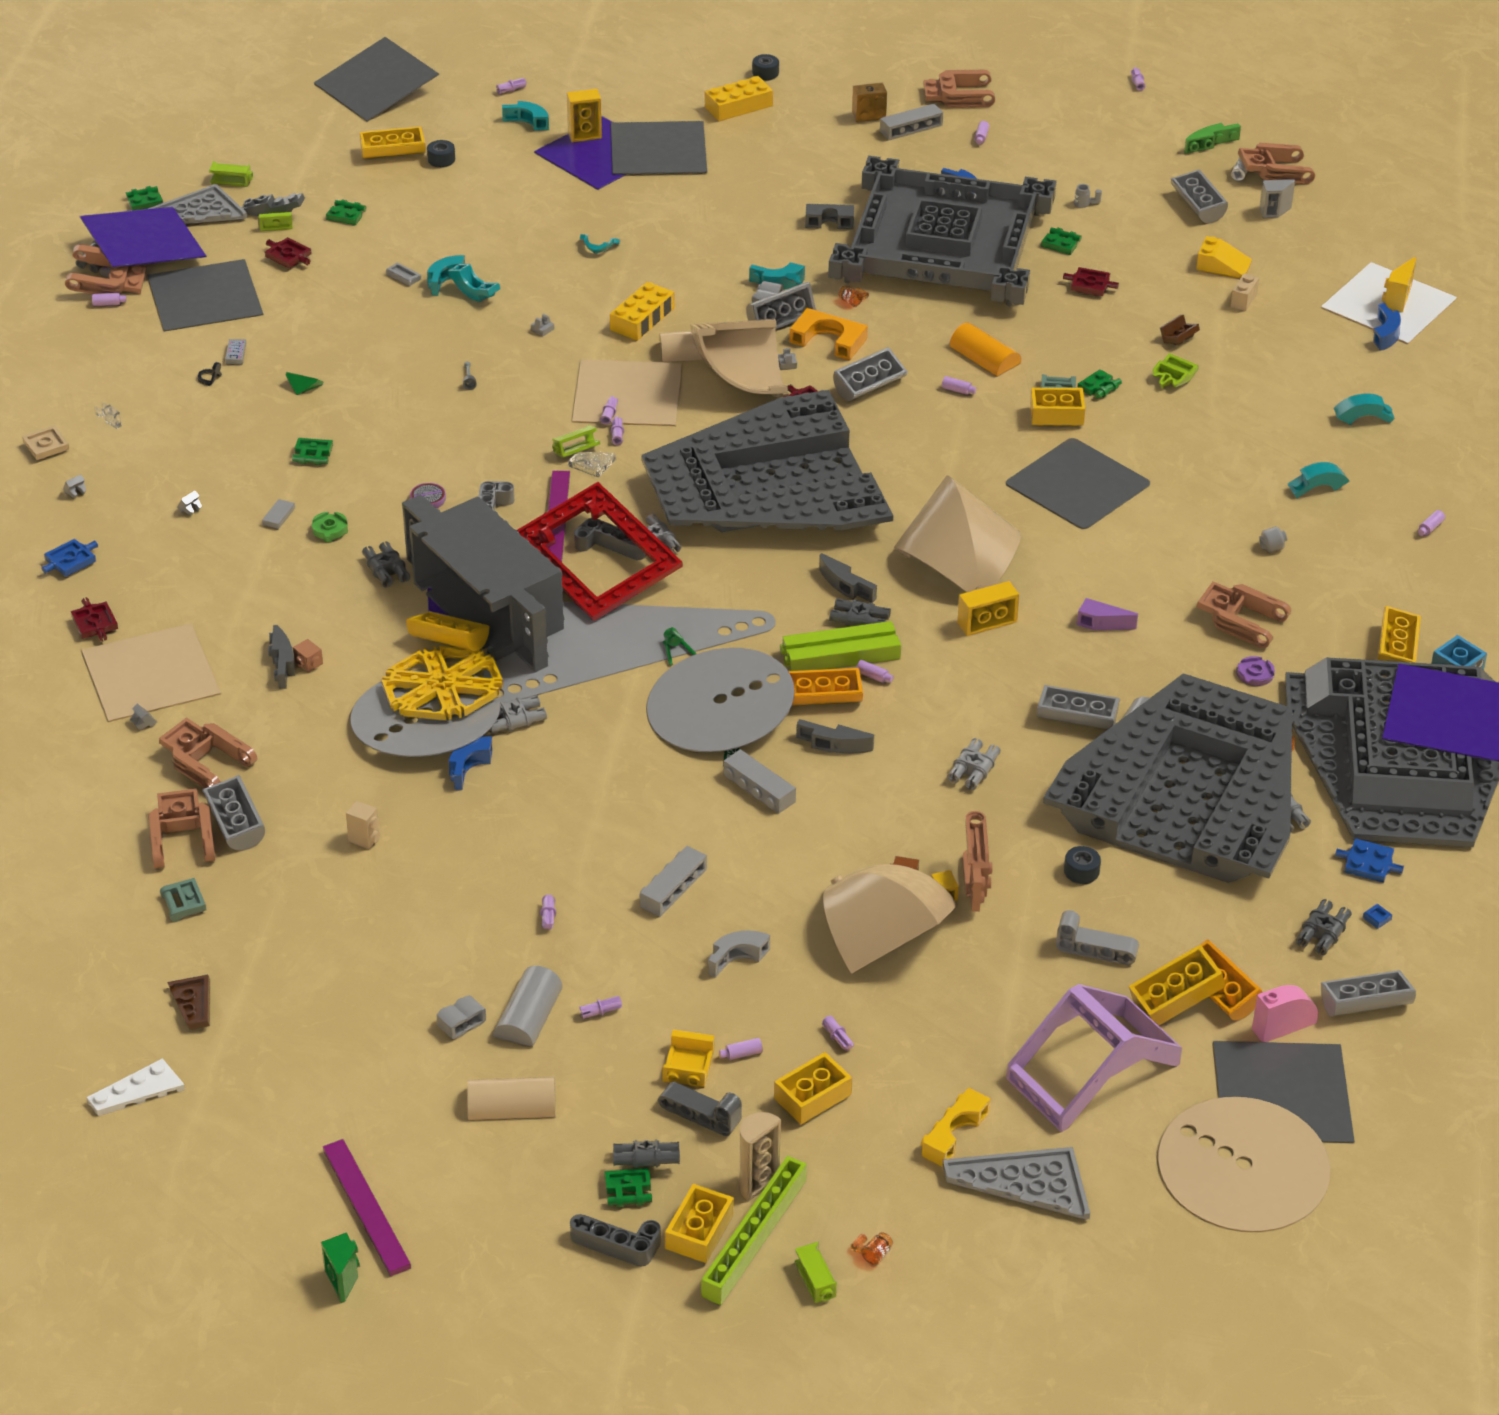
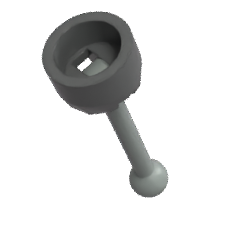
M467 361L464 363L467 375L463 379V386L467 390H473L476 388L477 382L476 378L470 375L471 363Z

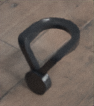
M215 362L212 369L199 371L198 381L211 386L215 381L216 375H222L220 372L221 363ZM203 373L213 374L211 381L203 379L201 375Z

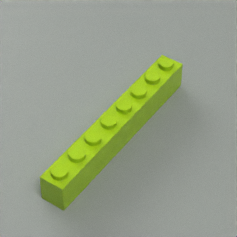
M790 1156L784 1159L701 1279V1297L719 1305L723 1304L805 1184L807 1178L806 1163Z

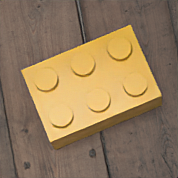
M598 89L567 92L568 134L571 142L602 139L601 97Z
M1031 388L1030 411L1032 425H1084L1085 401L1083 388Z
M1010 581L959 594L958 625L966 636L1017 623L1018 591Z
M826 1052L774 1081V1099L801 1125L852 1094V1077Z
M692 1184L665 1231V1249L707 1263L734 1215V1197Z

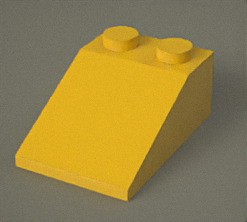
M1206 236L1198 253L1196 270L1240 279L1243 274H1247L1252 259L1224 240Z
M1413 257L1393 270L1389 278H1386L1384 288H1387V290L1383 292L1382 301L1389 309L1400 312L1404 311L1412 287L1417 258Z

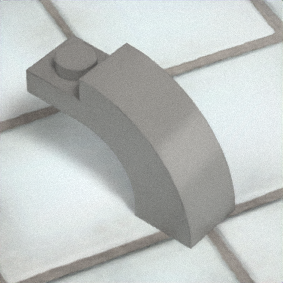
M747 930L733 932L721 937L713 944V954L708 959L709 975L716 978L731 961L736 959L749 958L760 962L770 950V935Z

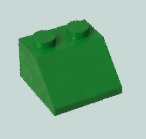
M347 1232L321 1242L324 1271L341 1303L347 1300L358 1279L357 1268L360 1267L356 1255L358 1253L355 1240H350Z

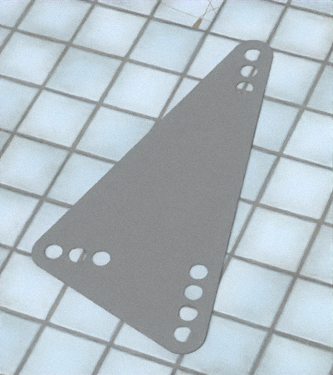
M564 602V629L547 637V652L549 655L547 667L535 672L515 652L495 661L503 679V688L499 690L503 691L504 695L499 699L503 703L515 700L517 697L524 699L667 660L666 649L662 642L665 640L663 636L665 630L671 627L676 628L684 641L696 652L768 632L774 628L775 618L768 612L755 610L620 605L593 621L574 602ZM762 618L766 623L762 626H756L752 623V620ZM737 623H746L749 627L744 631H740L735 628V625ZM722 627H727L732 632L729 635H720L718 630ZM681 643L676 647L669 646L672 658L690 653ZM488 670L483 671L482 678H492ZM547 675H554L557 677V681L546 683L543 678ZM529 680H537L540 683L536 688L526 686V682ZM519 685L522 690L518 693H511L508 691V687Z

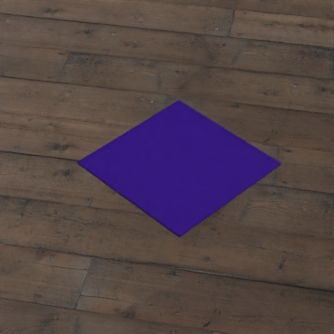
M603 116L601 117L602 139L571 142L569 134L534 151L537 155L597 190L627 175H613L612 121Z
M173 207L80 216V219L112 267L207 257Z
M1398 664L1382 739L1499 762V682Z

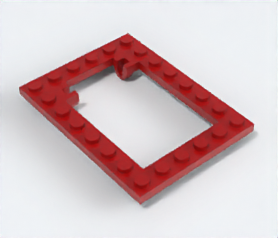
M599 482L589 486L517 529L521 536L527 539L546 558H549L552 564L560 568L563 575V592L593 621L683 567V562ZM584 511L587 514L591 512L593 520L605 514L654 561L649 566L598 597L548 549L556 544L552 530Z

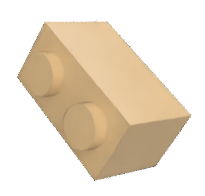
M1251 274L1242 275L1232 290L1230 307L1244 311L1248 309L1257 295L1259 277Z
M356 801L346 812L348 840L350 843L370 849L380 838L377 808Z

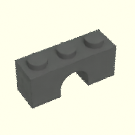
M806 204L805 228H821L824 222L831 221L837 224V229H854V205Z

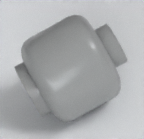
M1279 527L1263 530L1261 536H1259L1260 545L1263 550L1269 553L1283 549L1285 541H1287L1285 531H1281Z

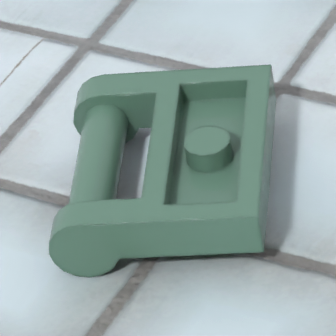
M1042 374L1041 388H1076V376L1065 378L1049 377Z
M195 878L166 885L160 889L161 897L167 903L170 911L169 916L173 922L180 921L182 917L206 911V904ZM178 893L183 907L177 908L172 897L173 894Z

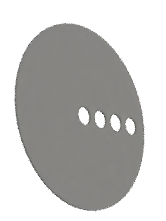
M745 648L709 650L682 660L658 679L648 697L647 715L654 731L662 739L674 746L698 752L731 750L759 740L774 730L784 720L794 700V684L785 666L765 653ZM770 675L780 676V680L776 683H768L766 681ZM755 681L763 684L758 690H751L749 688V685ZM736 688H743L745 690L742 696L735 697L731 695V692ZM718 695L727 696V700L724 703L718 704L713 701Z
M426 669L415 670L416 672H427ZM381 681L367 690L355 703L351 713V726L361 742L382 753L405 757L438 755L462 748L488 732L499 716L500 699L499 696L467 716L462 712V718H459L456 714L451 716L452 720H449L447 716L446 720L417 718V722L406 724L404 720L408 717L400 715L399 709L394 712L393 708H390ZM398 687L393 689L395 698H398L413 689ZM458 694L461 703L466 706L471 705L475 700L482 697V695L478 696L475 694ZM435 697L416 709L429 708L433 712L441 711V706L438 698ZM395 725L403 727L400 732L393 733L389 731V728ZM379 734H386L388 736L384 741L374 740V737Z

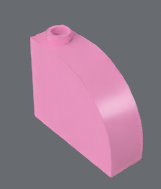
M1294 985L1280 986L1257 995L1252 1030L1261 1042H1268L1316 1024L1318 1009L1302 988Z

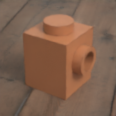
M309 639L293 647L294 661L307 672L323 664L322 649Z

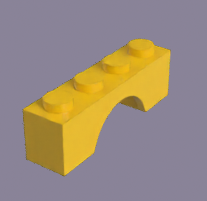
M969 1087L963 1094H959L955 1104L949 1107L944 1117L934 1124L929 1135L926 1134L921 1141L922 1157L943 1167V1159H952L956 1152V1138L952 1135V1132L962 1126H979L990 1113L991 1098Z

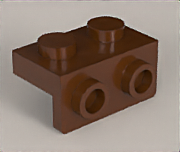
M1179 315L1160 327L1163 342L1173 343L1174 345L1182 344L1183 340L1193 337L1200 330L1199 324L1186 323L1184 315Z

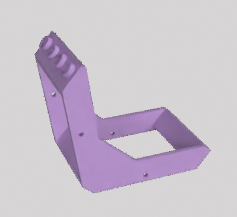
M1078 984L1065 993L1008 1063L1006 1079L1060 1132H1063L1069 1128L1110 1077L1142 1059L1177 1067L1180 1065L1182 1047L1127 996ZM1113 1015L1124 1017L1143 1036L1132 1034ZM1080 1016L1114 1050L1064 1110L1023 1068L1057 1027Z

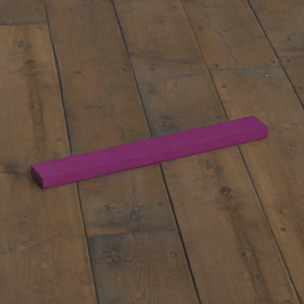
M552 470L548 511L568 500L570 471ZM566 522L552 530L556 544L548 548L561 562L563 559Z
M344 1139L324 1145L323 1152L389 1275L393 1276L411 1269L408 1257Z

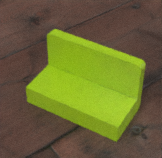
M291 212L259 214L260 231L293 229Z

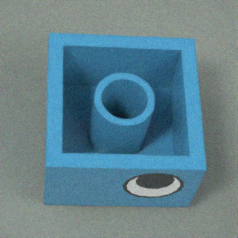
M1457 635L1433 652L1431 664L1481 667L1484 670L1487 653Z

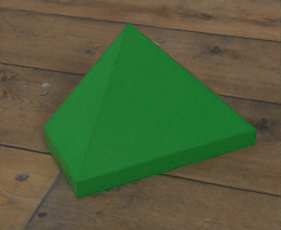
M286 372V377L296 395L323 385V381Z

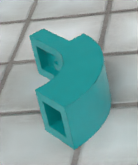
M526 101L502 105L503 121H524L530 123L534 131L549 130V115L540 105Z
M465 255L445 257L434 262L427 270V281L432 296H438L441 285L446 280L452 279L449 274L450 269L458 264H465Z
M790 262L787 266L780 269H768L752 264L749 267V281L757 284H762L763 281L783 284V290L797 286V284L786 279L785 274H797L800 276V281L803 282L805 280V266Z
M458 264L449 270V274L456 286L467 297L475 301L481 302L488 297H492L495 295V292L501 289L499 283H489L479 279L474 273L471 264Z
M1364 393L1353 395L1334 407L1337 419L1350 425L1356 419L1366 415L1376 416L1389 423L1395 419L1392 408L1384 404L1382 396Z
M1318 462L1300 469L1302 474L1289 482L1288 486L1296 498H1299L1316 486L1329 485L1336 491L1350 481L1337 465L1329 462Z

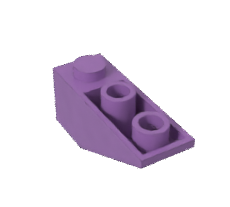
M1088 598L1084 600L1078 610V626L1092 630L1137 628L1138 613Z

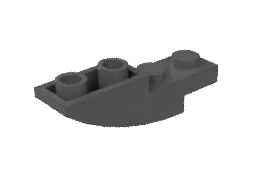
M293 193L287 197H278L276 199L273 194L261 195L255 199L249 198L245 200L241 208L247 214L253 216L292 212L294 208L302 205L305 197L303 193Z
M823 553L819 555V570L836 590L851 599L859 596L872 603L877 599L876 584L851 573L850 566Z
M273 625V633H269V641L272 645L268 646L269 656H272L273 664L278 669L274 670V679L278 681L279 689H287V676H295L293 650L284 631L278 625Z
M801 719L797 722L796 738L811 742V748L836 753H864L874 749V734L839 724L836 729Z

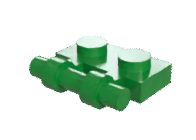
M147 186L145 189H131V191L125 192L132 211L148 209L163 203L157 186Z
M343 199L341 201L335 200V206H332L327 212L326 220L357 225L362 218V211H366V205H361L359 202L351 203Z
M1051 227L1050 233H1047L1041 241V247L1071 255L1077 248V242L1081 241L1082 236L1073 231L1067 232L1059 227L1057 229Z
M1099 369L1079 382L1077 388H1083V392L1089 396L1095 393V397L1099 399L1107 396L1111 390L1115 391L1118 389L1119 385L1122 384V380L1120 378L1113 380L1112 375Z
M298 438L292 460L300 464H305L306 462L315 463V465H321V463L328 464L329 458L324 456H330L333 440Z
M649 1168L605 1171L606 1193L616 1194V1196L607 1197L608 1206L617 1205V1207H624L625 1204H637V1206L644 1205V1203L652 1202V1193L643 1194V1191H651ZM636 1192V1195L623 1196V1193Z

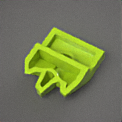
M1169 353L1163 361L1159 360L1155 365L1153 376L1161 378L1159 384L1162 389L1170 384L1178 387L1189 382L1199 369L1197 364Z

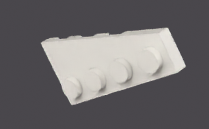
M162 1058L88 1096L87 1102L94 1112L101 1116L124 1109L127 1104H141L146 1102L145 1099L167 1096V1092L184 1091L185 1086Z

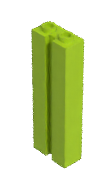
M888 621L783 636V643L780 644V653L784 655L785 667L789 668V671L826 670L855 666L860 660L877 663L901 659V643L898 635H896L893 622Z

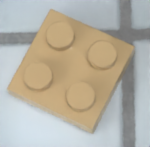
M56 426L22 436L23 443L36 460L69 450L68 442Z

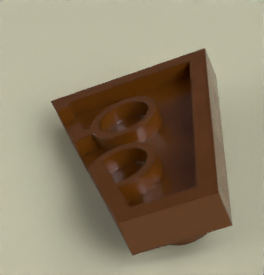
M209 975L167 982L188 1029L192 1030L210 1026Z

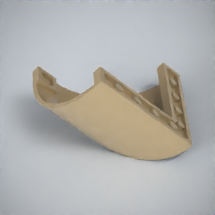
M775 319L690 324L693 341L700 356L725 381L751 393L773 394V397H781L783 393H788L787 386L783 385L780 373Z
M946 475L894 548L908 559L911 556L917 558L951 580L965 592H970L998 583L1018 548L1021 533L957 481Z
M892 864L868 866L856 870L845 877L839 875L831 880L832 884L825 889L823 896L824 910L830 931L851 974L938 925L958 906L949 892L930 876L909 867Z

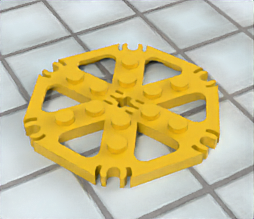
M439 646V650H437V647H433L431 652H428L425 648L423 649V654L421 650L415 652L388 668L385 672L386 676H383L381 679L388 703L394 712L399 709V714L405 717L446 720V716L449 720H452L451 716L455 714L462 718V712L467 716L498 697L500 694L499 689L503 688V679L494 658L490 654L485 656L484 651H471ZM445 658L464 659L450 668H447L444 661ZM416 664H424L427 672L406 670ZM481 670H488L492 678L470 676L475 675ZM398 687L413 689L398 698H395L393 689ZM458 694H475L478 696L482 695V697L475 700L471 705L466 706L461 703ZM435 697L438 698L441 706V711L437 712L416 710Z

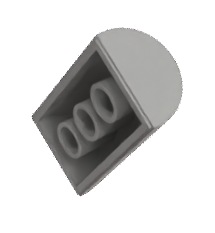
M1200 169L1171 178L1172 186L1203 222L1213 223L1224 216L1228 208V202Z
M805 282L748 304L746 307L748 321L775 319L777 325L775 330L796 322L806 308L816 310L810 282Z
M888 347L835 370L833 381L839 395L844 400L851 401L905 377L908 371Z
M1044 685L1037 707V717L1108 730L1116 724L1120 698Z
M240 775L202 789L226 842L232 849L247 850L260 843L265 835V827Z
M542 966L528 967L524 971L493 1031V1037L533 1047L562 990V982L558 975Z
M1400 970L1321 982L1322 1001L1329 1016L1413 1004L1416 997V990Z

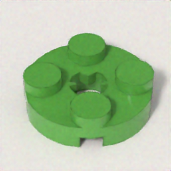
M322 512L313 518L312 532L325 542H332L334 539L348 533L347 518L339 512H334V514Z

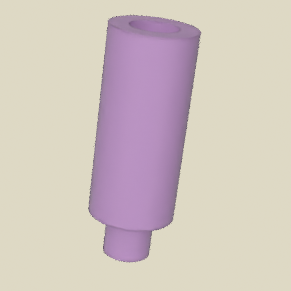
M981 121L978 125L974 137L978 145L986 140L990 127L986 121Z
M120 293L92 294L93 306L120 305L121 302L127 301L126 295H120Z
M945 376L942 381V388L962 394H975L977 390L976 387L972 386V383Z
M1440 510L1433 512L1419 525L1418 534L1421 536L1429 535L1445 520V514Z
M860 660L856 668H859L860 674L882 683L886 681L891 683L894 676L890 675L889 671L864 660Z
M760 1038L726 1045V1049L719 1050V1056L721 1059L728 1057L729 1060L762 1053Z

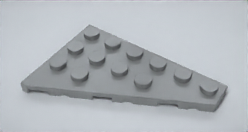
M217 184L148 208L173 207L184 224L247 218V212Z
M1073 1147L943 1159V1170L947 1183L1077 1218L1090 1219V1210Z

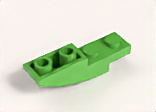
M1218 123L1202 128L1186 138L1184 152L1186 154L1213 149L1214 144L1239 140L1241 126L1239 123L1227 126Z

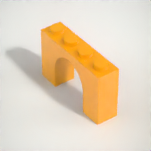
M806 308L791 326L789 342L805 347L813 336L820 333H833L840 336L835 342V356L851 360L867 340L868 325Z

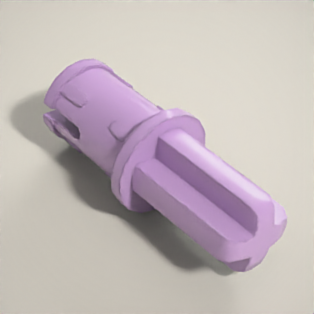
M1134 67L1131 70L1132 81L1136 85V89L1142 91L1146 87L1143 81L1144 76L1140 73L1139 69Z
M525 78L513 81L508 80L506 83L496 85V88H498L496 90L499 95L509 91L514 92L516 89L525 87L527 83Z
M611 396L603 407V414L600 420L605 425H609L612 417L616 414L618 399L614 398V396Z
M616 416L612 420V427L610 429L612 443L614 445H621L624 428L622 426V418Z
M552 895L543 896L542 908L540 910L542 927L549 930L553 928L554 917L556 916V909L554 908L555 898Z
M615 996L602 1001L597 999V1002L579 1006L582 1019L598 1014L602 1016L605 1012L619 1009L622 1007V1002L619 996Z
M827 1016L823 1019L822 1025L830 1033V1038L833 1041L836 1040L842 1049L849 1051L854 1044L846 1035L845 1028L840 1026L833 1016Z

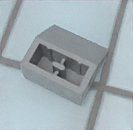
M1295 179L1263 180L1259 206L1263 218H1279L1291 209Z

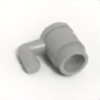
M1079 184L1075 190L1074 205L1079 208H1085L1089 204H1099L1102 191L1097 189L1095 197H1090L1089 186L1087 184Z

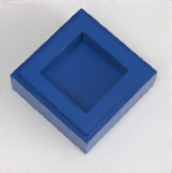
M1376 904L1363 913V918L1379 929L1392 920V914L1379 904Z

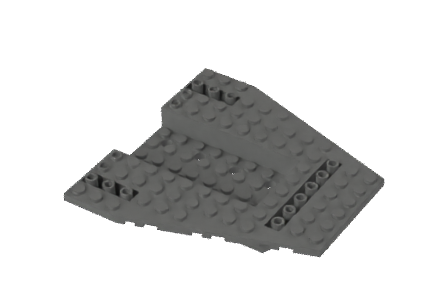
M829 390L778 398L641 455V461L669 525L692 526L694 523H704V526H712L723 533L757 526L768 528V525H775L780 529L818 527V530H826V527H834V530H846L893 521L894 515L872 473H862L849 448L850 430Z
M1326 657L1306 669L1305 673H1285L1286 706L1292 708V726L1353 840L1356 838L1368 841L1474 847L1499 782V762L1384 740L1382 737L1398 664L1494 681L1481 667Z
M1183 673L1066 760L1045 794L1043 803L1061 809V813L1080 834L1214 879L1230 883L1249 876L1251 873L1270 879L1290 840L1292 708Z

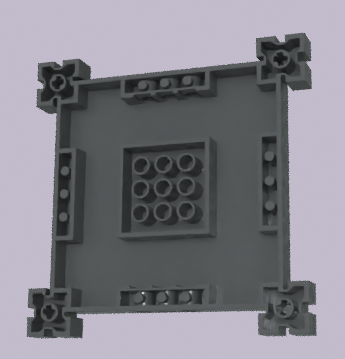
M868 155L866 166H864L862 171L861 189H867L871 191L851 248L848 247V244L835 243L833 254H831L829 259L828 278L840 280L844 277V282L850 283L851 281L861 282L863 273L883 275L886 277L918 280L920 282L926 281L970 289L990 290L992 301L1004 302L1006 299L1007 306H1012V303L1024 305L1029 288L1030 270L1018 268L1033 215L1038 216L1039 213H1051L1056 196V180L1044 179V181H1038V178L1025 176L1023 185L900 169L899 159L887 158L886 160H881V157Z

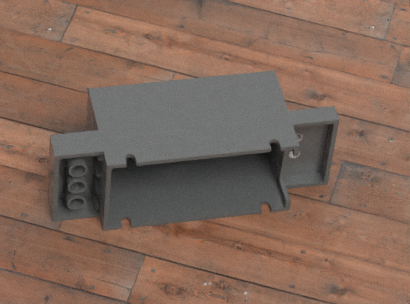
M421 494L402 502L407 560L413 565L414 584L421 591L431 588L432 590L426 592V596L433 600L448 616L488 625L489 635L482 649L493 647L487 650V653L495 661L515 652L535 672L547 667L549 657L547 637L564 629L563 575L560 568L552 564L549 558L541 554L537 548L531 545L527 539L521 536L516 529L511 527L506 520L501 518L496 511L491 509L478 496L443 512L436 509Z

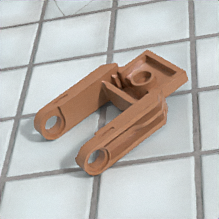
M985 69L945 70L939 74V80L928 79L923 81L926 101H942L949 108L990 107L995 103L993 91L956 89L957 87L986 86L992 80L991 74ZM983 75L988 77L985 81H981L979 78ZM985 96L992 97L989 101L983 100Z
M1259 143L1255 149L1239 148L1238 155L1245 169L1250 172L1257 171L1259 177L1265 180L1295 179L1297 184H1309L1315 179V173L1310 167L1275 163V161L1292 163L1301 161L1304 153L1298 145ZM1299 151L1297 156H1292L1293 152ZM1305 173H1311L1309 177L1303 178Z
M76 245L74 247L72 256L75 259L87 262L88 264L111 267L109 279L70 273L66 276V288L89 294L120 293L121 295L123 291L141 294L147 266L112 267L99 247ZM81 251L84 252L86 255H80L77 252ZM70 280H75V281H77L78 283H77V284H73V283L70 282Z
M1212 581L1197 603V608L1213 614L1212 621L1216 629L1260 648L1268 647L1273 640V636L1268 630L1237 616L1242 606L1280 622L1286 621L1291 614V607L1287 603L1243 584L1228 588ZM1277 608L1282 609L1285 614H1280ZM1259 635L1265 636L1267 641L1261 640Z
M186 717L159 738V744L173 752L174 769L204 789L222 782L215 774L210 772L209 768L197 761L208 753L212 747H217L246 767L251 766L257 761V755L250 746L215 723L204 724L203 727H200Z
M197 788L157 793L158 808L149 813L154 868L165 867L162 832L170 833L201 828L205 862L215 861L209 806L202 802L199 803Z
M971 811L966 815L965 820L967 850L963 853L965 897H971L972 912H980V903H984V897H987V889H991V876L988 875L992 874V862H989L986 816L980 811ZM971 820H979L980 823H972Z

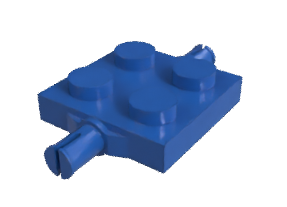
M73 539L45 553V560L49 564L42 566V571L46 574L56 569L66 577L96 562L95 555L90 551L98 547L97 542L94 540L88 544H82Z
M1356 838L1349 851L1337 848L1335 857L1346 859L1345 873L1383 883L1390 871L1402 874L1404 865L1392 863L1394 848Z

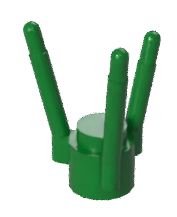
M671 627L665 630L663 634L665 640L662 643L665 646L670 666L673 665L669 646L676 647L681 643L692 655L697 654L684 641L676 628Z

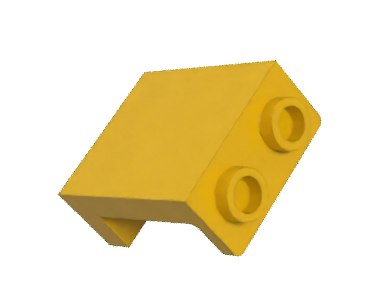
M673 1029L666 1064L662 1068L663 1082H676L683 1085L705 1088L715 1050V1035Z

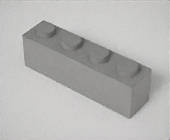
M935 104L880 118V132L888 140L943 126V112Z
M741 749L724 760V775L726 778L735 782L740 788L745 789L770 809L781 813L796 802V788Z
M689 846L678 852L675 858L666 864L664 869L658 875H655L646 887L642 888L639 894L640 907L661 917L707 870V855Z

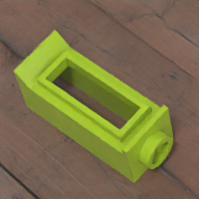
M213 161L209 169V173H213L210 181L211 184L248 187L250 181L253 180V171H251L250 165L220 164Z
M588 425L577 431L552 438L554 453L560 457H566L600 445V441L593 437V432L597 431V428ZM585 436L584 441L563 448L562 443Z
M819 1241L795 1248L799 1258L795 1260V1264L815 1303L828 1301L836 1297L837 1282L834 1280L818 1250Z

